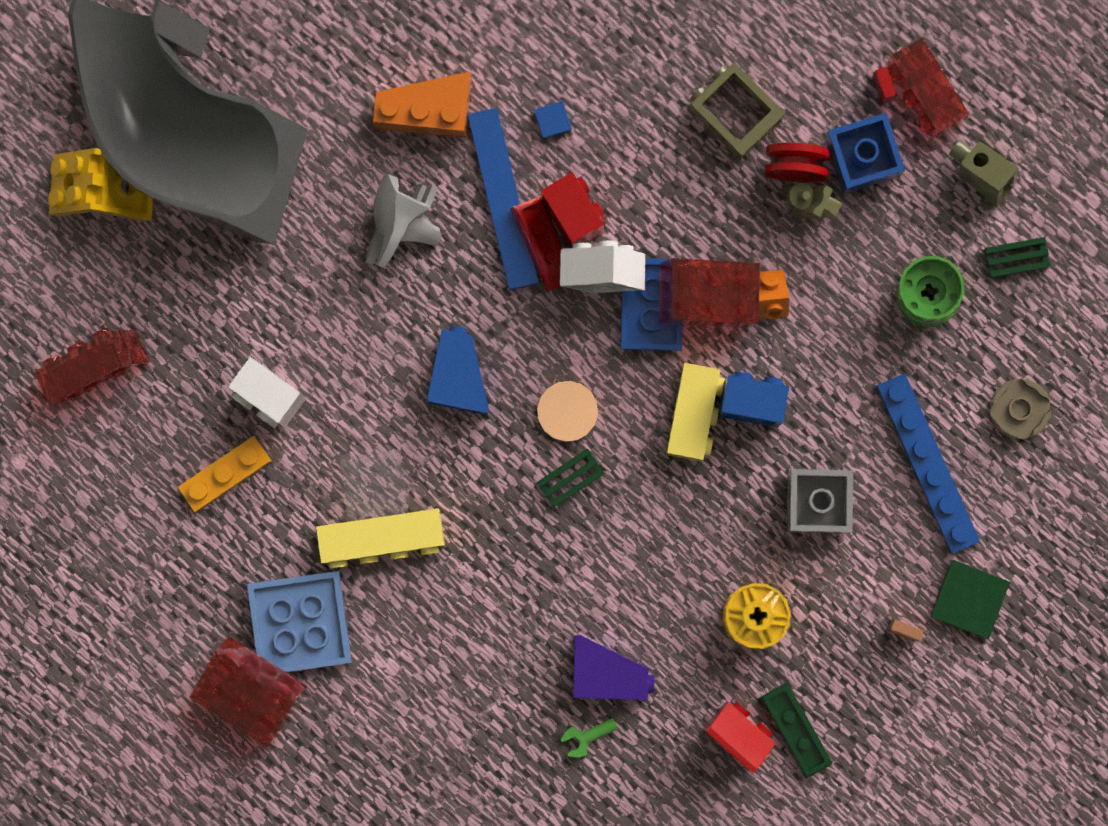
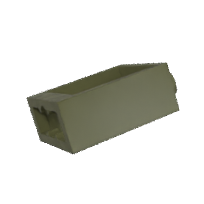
M734 62L728 68L723 65L712 76L714 82L707 89L702 86L691 96L690 99L693 102L689 110L741 161L783 120L786 113ZM732 77L768 112L740 141L703 106Z

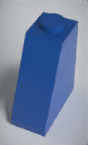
M450 326L449 330L442 329L427 397L428 404L488 416L489 407L472 335L467 334L468 330L461 327Z

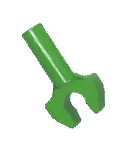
M613 718L586 731L577 730L575 726H572L565 731L561 737V742L573 737L577 738L580 741L579 747L571 750L567 755L579 758L587 755L586 749L590 742L618 728Z

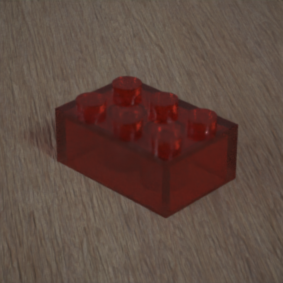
M671 258L661 262L660 324L748 328L758 325L760 263Z
M229 636L213 654L189 698L268 748L283 729L307 685Z

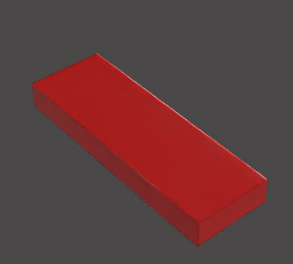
M540 196L513 206L510 210L546 291L549 292L561 287L560 264L561 249L563 248Z

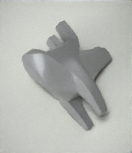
M385 174L374 200L375 229L369 244L365 263L373 265L378 257L376 265L385 268L400 242H418L438 246L441 239L440 228L423 216L432 205L437 191L436 187L418 184L413 196L410 197L398 191L399 182L397 177Z

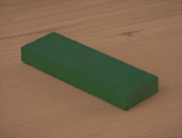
M788 682L760 696L806 779L833 764Z

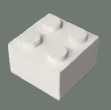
M600 241L597 247H591L589 243H574L573 248L561 249L560 286L587 293L645 290V254L634 251L633 246L618 245L616 241Z
M251 357L228 386L235 392L232 395L233 399L249 410L253 406L257 407L260 410L257 416L274 428L278 424L285 428L307 399L299 391Z

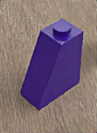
M575 635L573 698L648 700V694H654V675H649L648 668L581 635Z

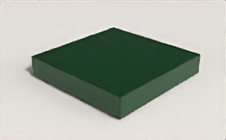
M952 559L930 617L982 638L989 639L1010 581Z

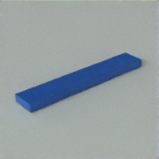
M496 107L468 114V119L509 291L539 284L535 264L510 210L513 206L520 204L498 109Z

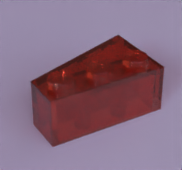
M105 328L92 334L93 340L87 343L79 342L68 347V353L64 356L56 355L43 361L44 367L34 371L48 404H63L97 388L98 384L113 376L119 378L125 375L123 371L133 365L144 366L150 363L136 330L110 331L109 328Z

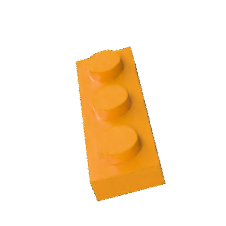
M252 436L178 486V488L196 513L271 463L272 460L256 436Z

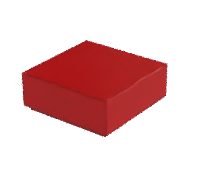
M883 67L875 70L872 75L881 105L891 102L896 94L888 69Z

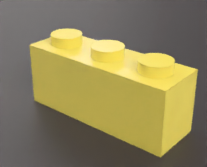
M689 363L683 364L666 455L700 462L704 460V455L710 456L713 438L708 437L710 425L716 426L719 408L714 407L716 395H722L725 378L719 377L720 369Z

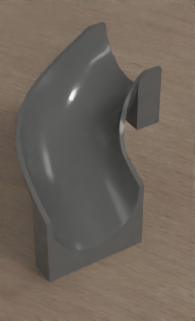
M72 0L68 11V19L82 103L94 138L107 161L121 177L147 195L170 205L183 208L253 242L274 245L308 129L252 99L218 92L196 81L179 61L178 56L201 57L210 28L162 1L155 0L151 15L146 16L111 8L92 0Z

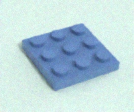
M340 571L247 584L259 676L352 663Z

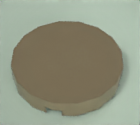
M1014 379L1003 383L994 392L990 400L989 414L993 425L1001 434L1011 439L1024 440L1038 435L1047 426L1051 417L1050 400L1046 391L1039 384L1029 379Z

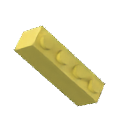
M439 508L316 527L321 563H329L330 569L347 567V561L359 559L360 564L378 562V556L389 554L391 560L408 558V552L420 550L421 555L439 553V547L445 546Z

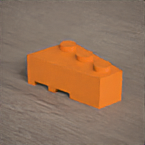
M471 72L376 92L373 116L375 129L465 138L472 80Z

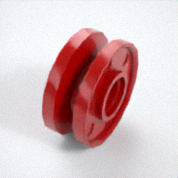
M774 143L767 145L766 156L779 162L765 165L764 175L766 177L802 183L821 182L828 179V170L815 165V163L829 160L830 150L827 148L805 143Z

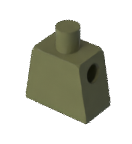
M960 140L951 149L949 155L960 163L959 176L995 207L1000 204L1016 185L1019 168L984 143L978 142L971 149Z

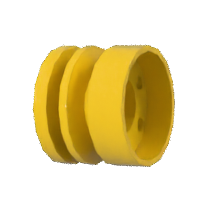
M753 583L737 588L728 596L723 606L722 622L726 633L734 642L747 648L763 649L775 645L784 637L790 625L791 612L787 600L779 590L767 584ZM755 607H758L759 612L765 613V618L760 619V625H756V621L749 618V614L754 613Z

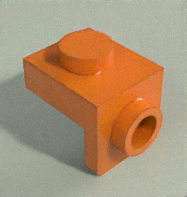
M784 269L753 273L759 319L787 317L789 315V294Z

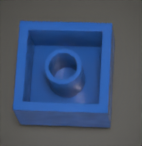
M887 113L828 130L824 137L827 148L830 150L831 161L843 195L899 178L905 171Z
M734 372V375H728L724 380L718 417L778 428L784 421L790 386L782 385L783 380L778 378L765 377L764 380L758 381L752 380V374Z

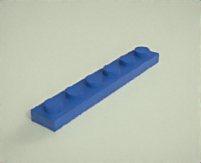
M904 373L877 385L878 393L950 554L980 542L906 374Z

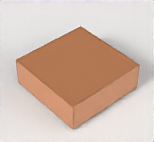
M895 619L890 620L887 629L889 630L888 632L912 641L921 640L924 632L922 629Z

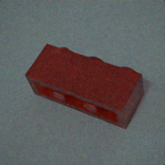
M923 37L891 55L887 62L889 64L887 67L889 75L895 83L900 82L905 91L902 93L904 100L910 108L915 107L920 115L918 122L926 134L931 133L935 139L968 118V111Z

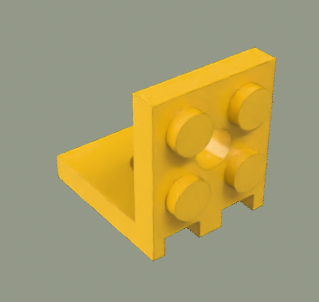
M91 148L53 155L50 168L52 174L51 191L48 196L49 215L66 216L97 212L139 221H151L153 197L138 190L129 182V191L125 194L121 188L123 177L107 161L101 149Z

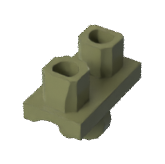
M796 183L790 187L787 194L788 202L795 208L792 215L800 219L815 218L823 220L825 217L830 220L835 219L842 203L830 197L833 189L826 185L811 187L806 183Z

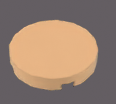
M573 381L558 382L547 388L540 397L537 408L538 420L543 430L553 439L562 442L578 441L588 435L595 426L598 416L597 401L592 392L582 384Z

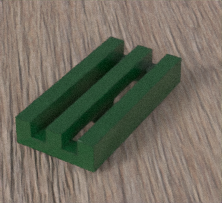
M1041 237L985 248L984 253L989 278L1050 268L1049 253L1045 245L1046 238ZM1039 246L1037 251L992 258L994 253ZM1041 257L1042 261L1001 270H995L994 265Z
M587 448L539 480L537 484L553 508H555L605 473ZM584 458H587L589 461L587 464L548 489L546 486L548 482ZM593 467L595 470L594 474L558 498H554L553 493Z

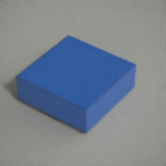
M563 101L534 109L543 140L572 131Z

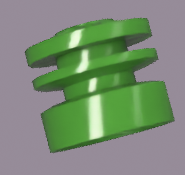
M924 256L913 261L904 270L897 288V305L902 315L911 323L921 327H937L946 323L956 313L964 295V280L959 269L949 260L938 256ZM925 288H929L930 292H936L932 301H929L926 296L922 297Z

